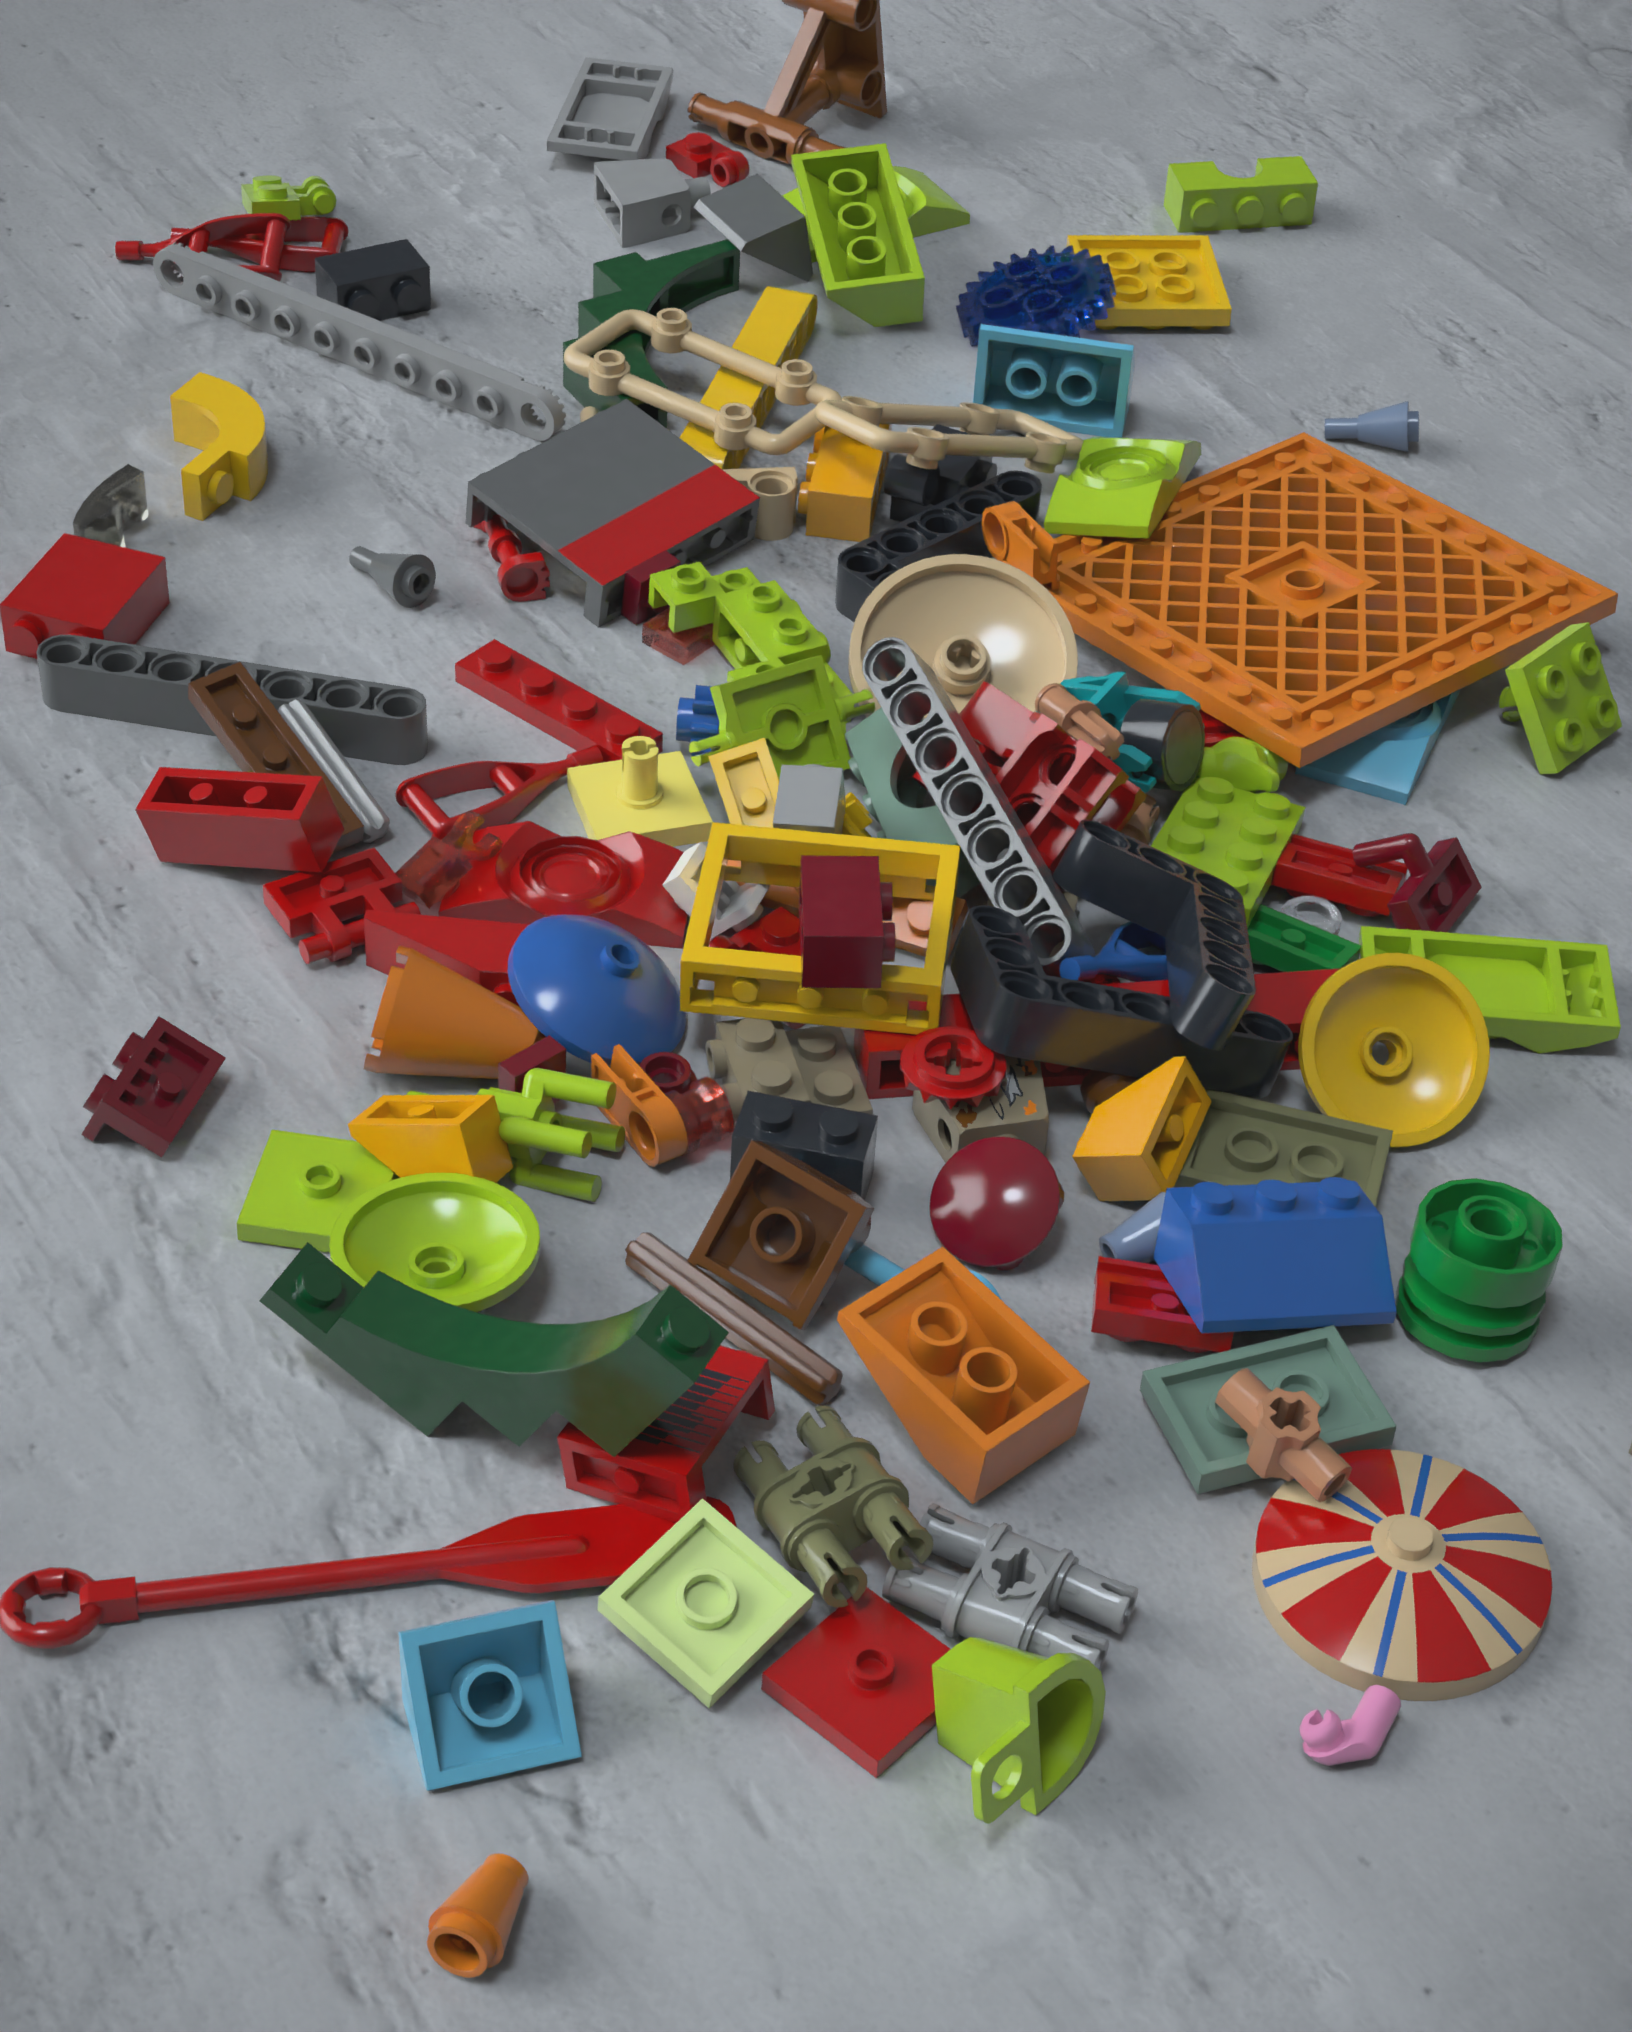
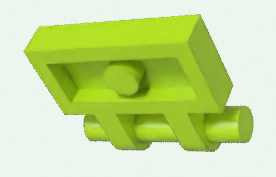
M279 176L253 177V184H241L242 204L248 214L279 213L286 216L289 220H301V216L329 214L336 206L334 192L327 182L319 176L308 177L301 186H291L289 183H282V178Z

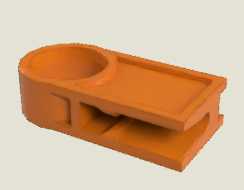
M1015 501L985 508L982 515V532L991 555L1001 562L1022 570L1036 579L1041 585L1046 584L1051 589H1055L1057 586L1058 542Z
M620 1044L614 1046L610 1067L597 1053L591 1055V1078L616 1084V1097L613 1106L610 1109L597 1108L611 1124L625 1128V1140L637 1152L640 1158L648 1166L655 1167L683 1155L687 1151L688 1140L684 1122L678 1109Z

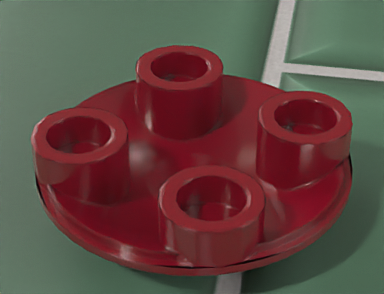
M1011 1137L984 1138L968 1144L956 1152L938 1173L930 1196L931 1223L942 1245L960 1260L977 1266L994 1267L1000 1271L1011 1270L1018 1267L1024 1258L1036 1250L1048 1237L1056 1222L1059 1209L1063 1205L1064 1190L1049 1160L1031 1144Z

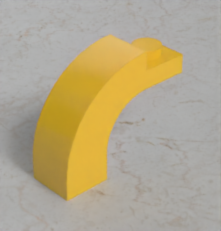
M199 372L170 396L174 441L203 450V452L181 469L185 515L204 521L232 496L252 501L266 482L268 458L265 418L255 399L246 391L228 381Z

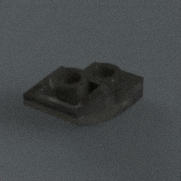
M127 464L96 487L76 513L73 520L74 535L125 547L124 531L148 518L144 472Z

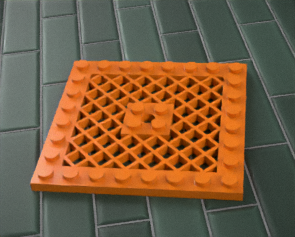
M1305 432L1183 483L1149 539L1065 534L1055 538L1058 542L1057 586L1055 589H1051L1046 584L1043 585L1064 610L1075 634L1122 661L1128 667L1137 670L1162 685L1166 690L1181 691L1200 703L1201 709L1206 714L1212 715L1242 733L1246 738L1252 739L1298 768L1310 764L1513 664L1571 624L1589 622L1591 625L1616 613L1618 599L1617 592Z

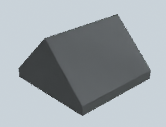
M752 175L698 199L694 208L741 252L809 282L813 275L806 217L760 175Z

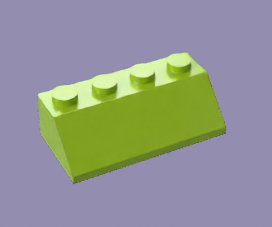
M886 143L791 155L794 175L827 298L873 327L923 321L925 277Z

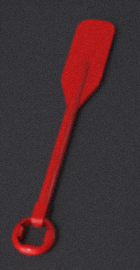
M706 1496L707 1503L737 1527L730 1507L719 1499ZM622 1504L527 1514L503 1521L440 1549L136 1583L135 1576L95 1581L87 1573L72 1568L49 1567L32 1571L15 1580L2 1594L0 1599V1626L2 1631L16 1643L33 1649H55L71 1645L86 1637L98 1624L139 1620L138 1613L437 1579H447L521 1593H545L612 1585L669 1531L676 1522L656 1517ZM67 1591L79 1594L81 1613L68 1621L60 1619L52 1622L39 1621L35 1625L26 1622V1600L36 1594L39 1597L49 1594H66Z

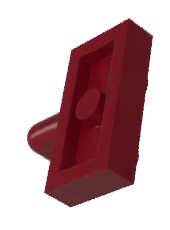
M1413 833L1356 844L1353 848V859L1356 865L1361 868L1403 859L1410 876L1387 904L1397 929L1448 932L1482 888L1457 837L1437 841L1428 853L1421 839Z

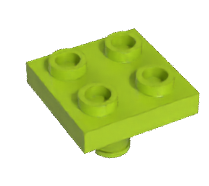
M1589 622L1569 625L1505 669L1510 686L1502 690L1499 706L1500 708L1517 706V710H1506L1502 715L1507 721L1516 722L1522 720L1540 775L1559 773L1622 727L1618 706L1613 698L1601 661V654L1595 643Z

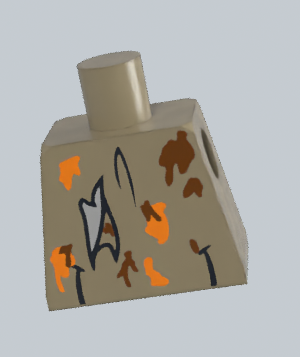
M1004 1055L1006 1059L1005 1079H1002L998 1095L983 1096L978 1107H973L965 1101H958L950 1110L944 1100L936 1099L932 1102L924 1103L920 1091L913 1092L912 1110L945 1163L968 1144L990 1137H1011L1025 1141L1037 1148L1045 1156L1049 1113L1040 1061ZM950 1059L949 1066H946V1074L959 1075L960 1072L959 1067L956 1066V1059Z

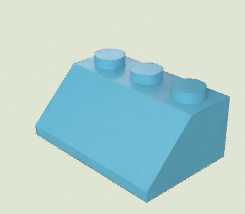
M981 324L973 403L995 409L1020 411L1067 432L1102 437H1123L1130 406L1135 366L1134 346Z

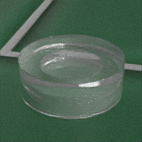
M1300 896L1287 901L1283 905L1281 913L1339 936L1342 916L1340 911L1329 901L1315 896Z

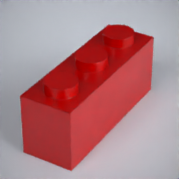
M159 767L135 809L160 862L322 873L345 830L322 776Z

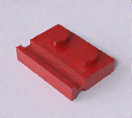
M1294 834L1291 843L1287 844L1276 862L1271 885L1286 888L1288 894L1298 899L1316 901L1323 898L1345 904L1344 906L1347 910L1361 916H1377L1379 914L1389 916L1391 912L1387 904L1404 884L1408 869L1405 863L1398 861L1361 868L1356 865L1353 859L1352 849Z
M1102 1256L1098 1257L1094 1279L1095 1289L1091 1332L1106 1334L1123 1342L1145 1340L1177 1345L1183 1350L1195 1353L1206 1351L1224 1352L1231 1349L1234 1332L1201 1333L1158 1265Z

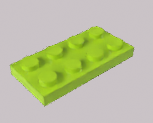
M1195 777L1192 784L1184 790L1151 847L1212 874L1233 886L1243 897L1248 928L1272 883L1276 862L1287 844L1291 843L1292 836L1294 834L1297 835L1302 826L1306 807L1290 803L1286 797L1280 794L1270 792L1257 794L1236 788L1229 781L1222 778Z

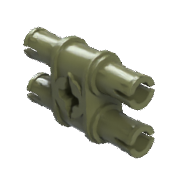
M818 1406L815 1407V1410L826 1426L820 1428L808 1411L799 1420L796 1429L799 1440L814 1455L812 1458L788 1470L771 1443L765 1440L751 1442L752 1446L762 1459V1462L756 1463L744 1446L735 1456L733 1468L738 1478L745 1483L755 1497L753 1507L755 1518L763 1529L772 1532L780 1543L781 1555L788 1565L796 1570L807 1572L828 1605L832 1607L848 1606L847 1600L837 1587V1584L843 1583L856 1601L864 1593L868 1583L866 1573L860 1565L855 1563L848 1553L849 1551L875 1538L894 1568L910 1570L914 1568L913 1563L902 1547L908 1546L920 1564H922L932 1552L933 1538L908 1509L909 1493L900 1479L889 1475L881 1465L880 1453L874 1445L863 1438L853 1437L834 1408Z

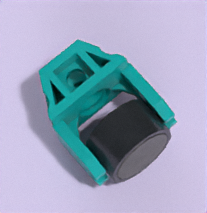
M1114 672L1101 677L1086 676L1065 679L1060 683L1078 700H1086L1095 704L1100 709L1102 718L1123 735L1124 742L1118 748L1120 756L1112 762L1129 776L1128 781L1139 787L1144 793L1152 788L1183 791L1192 784L1198 774L1205 745L1204 723L1199 712L1201 709L1200 703L1181 691L1129 686L1126 672Z

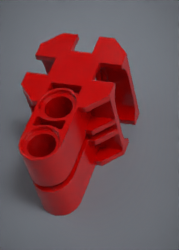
M985 681L959 714L1052 875L1081 820H1093L1121 832L1147 797L1139 787L1128 781L1129 776L1119 766L1082 739L1075 740L1055 721L1042 713L1032 712ZM955 757L946 764L945 768L954 761ZM916 771L912 778L928 790L918 771ZM982 802L978 803L972 809L970 814L974 813L980 807Z

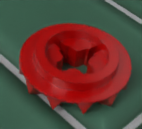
M951 1026L937 1027L923 1031L907 1042L901 1053L900 1070L904 1073L906 1089L920 1091L924 1103H929L936 1099L944 1100L951 1110L958 1101H965L973 1107H978L983 1096H997L1002 1079H1005L1006 1059L1003 1054L995 1052L981 1043L974 1030ZM950 1059H956V1066L959 1067L960 1072L959 1075L946 1074V1066H949Z

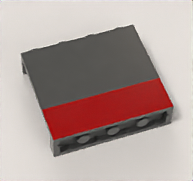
M625 399L468 481L465 524L471 528L483 521L488 522L493 519L494 515L499 514L587 582L583 616L599 628L621 615L627 570L665 550L680 560L681 565L701 562L706 567L752 541L755 537L760 497L629 400Z

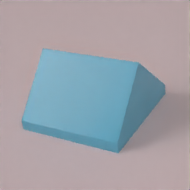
M549 1600L398 1632L402 1701L427 1791L582 1757L555 1601Z

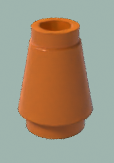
M495 1853L489 1855L484 1863L432 1913L428 1923L430 1933L427 1937V1948L432 1958L443 1969L460 1977L472 1978L481 1975L486 1969L496 1966L501 1961L524 1889L529 1880L526 1869L519 1861L506 1854Z

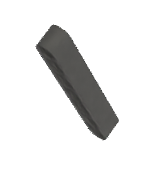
M76 635L52 636L44 640L37 648L42 698L46 706L56 711L216 736L188 699V683L241 662L276 710L283 704H289L295 699L303 701L344 757L393 765H408L423 759L428 751L426 699L422 693L408 687Z
M889 637L875 642L863 658L862 671L864 677L994 907L1013 914L1022 922L1046 975L1061 978L1059 968L1061 962L1066 958L1082 955L1095 957V951L1089 937L1060 887L1054 881L1049 868L933 669L902 639ZM926 714H928V716H927L922 722H920L921 719H922ZM955 757L954 761L945 768L946 764ZM982 802L980 807L974 813L970 814L972 809L978 803ZM1009 847L1006 855L1002 859L996 861L998 855L1005 848ZM1037 893L1034 901L1028 907L1022 909L1025 901L1031 895ZM1065 940L1061 951L1049 958L1052 949L1059 942Z

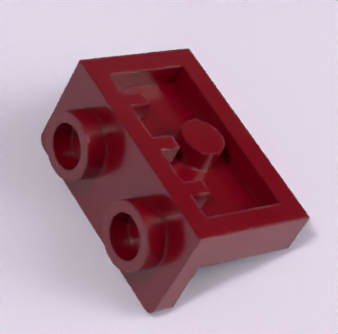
M158 1016L144 1038L132 1032L112 1063L113 1066L121 1070L116 1080L104 1073L91 1092L83 1108L93 1113V1116L81 1135L93 1142L106 1123L162 1158L226 1057Z

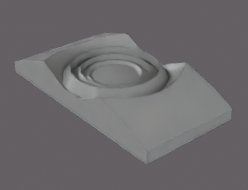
M585 57L548 136L547 151L617 160L645 159L648 156L657 121H663L673 80V68Z

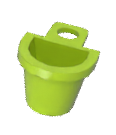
M981 1637L967 1638L932 1664L938 1744L972 1766L971 1784L974 1816L980 1821L990 1824L1019 1799L1022 1809L1038 1815L1079 1774L1095 1745L1104 1716L1106 1695L1101 1671L1092 1662L1075 1653H1056L1048 1658ZM993 1781L1002 1786V1788L994 1794L992 1793Z

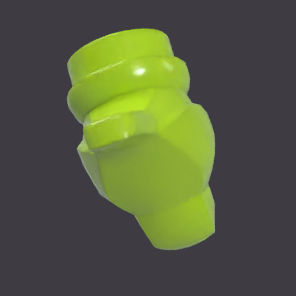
M1234 736L1223 739L1212 747H1204L1203 759L1196 777L1222 778L1229 781L1236 788L1254 793L1258 790L1274 792L1278 790L1280 781L1287 773L1288 762L1250 738Z

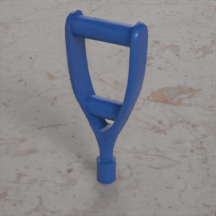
M1131 921L1115 929L1107 943L1095 957L1082 955L1064 959L1059 968L1061 978L1077 981L1092 980L1097 974L1115 976L1133 982L1168 980L1166 955H1146L1138 950L1153 945L1166 953L1165 937Z

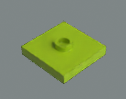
M271 1130L236 1223L238 1240L302 1249L308 1242L318 1251L330 1253L331 1231L341 1212L366 1191L380 1184L398 1179L399 1176L357 1141Z

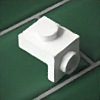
M702 842L684 851L663 883V887L670 893L676 904L690 917L706 852V847ZM723 880L711 938L731 927L738 932L752 924L764 909L760 902L771 885L745 883L739 886L735 881Z

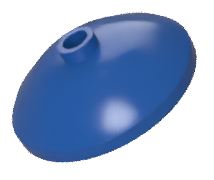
M553 915L541 918L528 925L511 948L508 958V978L516 1001L534 1026L546 1037L550 1035L566 1048V1052L591 1063V1055L597 1053L610 1067L613 1048L615 1045L620 1044L633 1060L640 1065L642 1060L651 1054L658 1052L672 1053L680 1042L685 1031L686 1012L680 1011V989L676 980L663 960L647 944L627 930L608 921L590 916Z

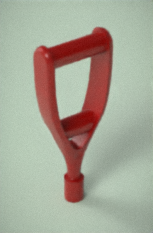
M279 213L226 216L207 221L182 234L156 243L144 244L143 241H117L115 254L118 260H143L144 257H154L156 253L173 243H183V247L188 246L192 251L207 253L209 242L237 235L265 233L260 265L239 266L280 281L282 273L279 269L285 234L289 231L291 225L289 219Z
M301 216V220H289L291 228L286 232L284 242H322V246L306 247L284 244L280 269L315 272V258L340 253L342 242L347 238L349 232L347 224L340 218ZM171 228L170 238L190 230V228ZM265 233L226 237L209 242V246L226 250L260 264Z
M591 746L570 753L566 759L557 762H468L408 778L399 784L395 797L400 806L408 807L432 833V840L438 847L447 848L457 845L463 834L509 823L548 786L566 776L567 768L603 763V757L598 747ZM494 787H498L504 794V796L486 805L450 818L434 802V799Z

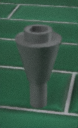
M362 546L355 547L350 553V564L371 574L403 607L413 608L422 604L434 588L436 579L435 567L433 562L425 555L378 554Z

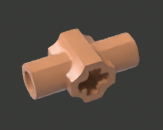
M1248 1368L1235 1373L1219 1390L1215 1402L1248 1433L1246 1442L1249 1446V1454L1246 1463L1263 1479L1269 1477L1282 1478L1288 1482L1295 1479L1318 1502L1329 1499L1348 1480L1352 1467L1319 1436L1321 1427L1318 1423V1414L1321 1407L1305 1391L1290 1392L1278 1387L1271 1391Z

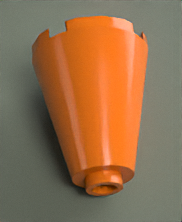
M399 945L396 951V962L405 964V968L391 966L371 1037L374 1038L371 1048L381 1050L380 1056L367 1053L363 1069L383 1074L498 1079V1063L544 1039L546 1036L538 1031L521 1007L415 949Z

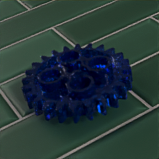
M1053 245L1047 248L1043 254H1038L1035 248L1029 250L1027 257L1020 258L1015 253L1011 254V262L1007 264L995 261L993 262V272L979 271L977 273L979 282H967L965 284L967 292L959 294L960 304L956 306L963 336L964 338L969 337L972 347L978 345L981 324L1081 338L1079 333L1081 329L1094 331L1097 329L1095 320L1108 318L1107 309L1115 306L1113 296L1117 294L1110 266L1108 263H1103L1101 255L1090 257L1089 249H1084L1074 254L1073 246H1068L1060 253H1056Z

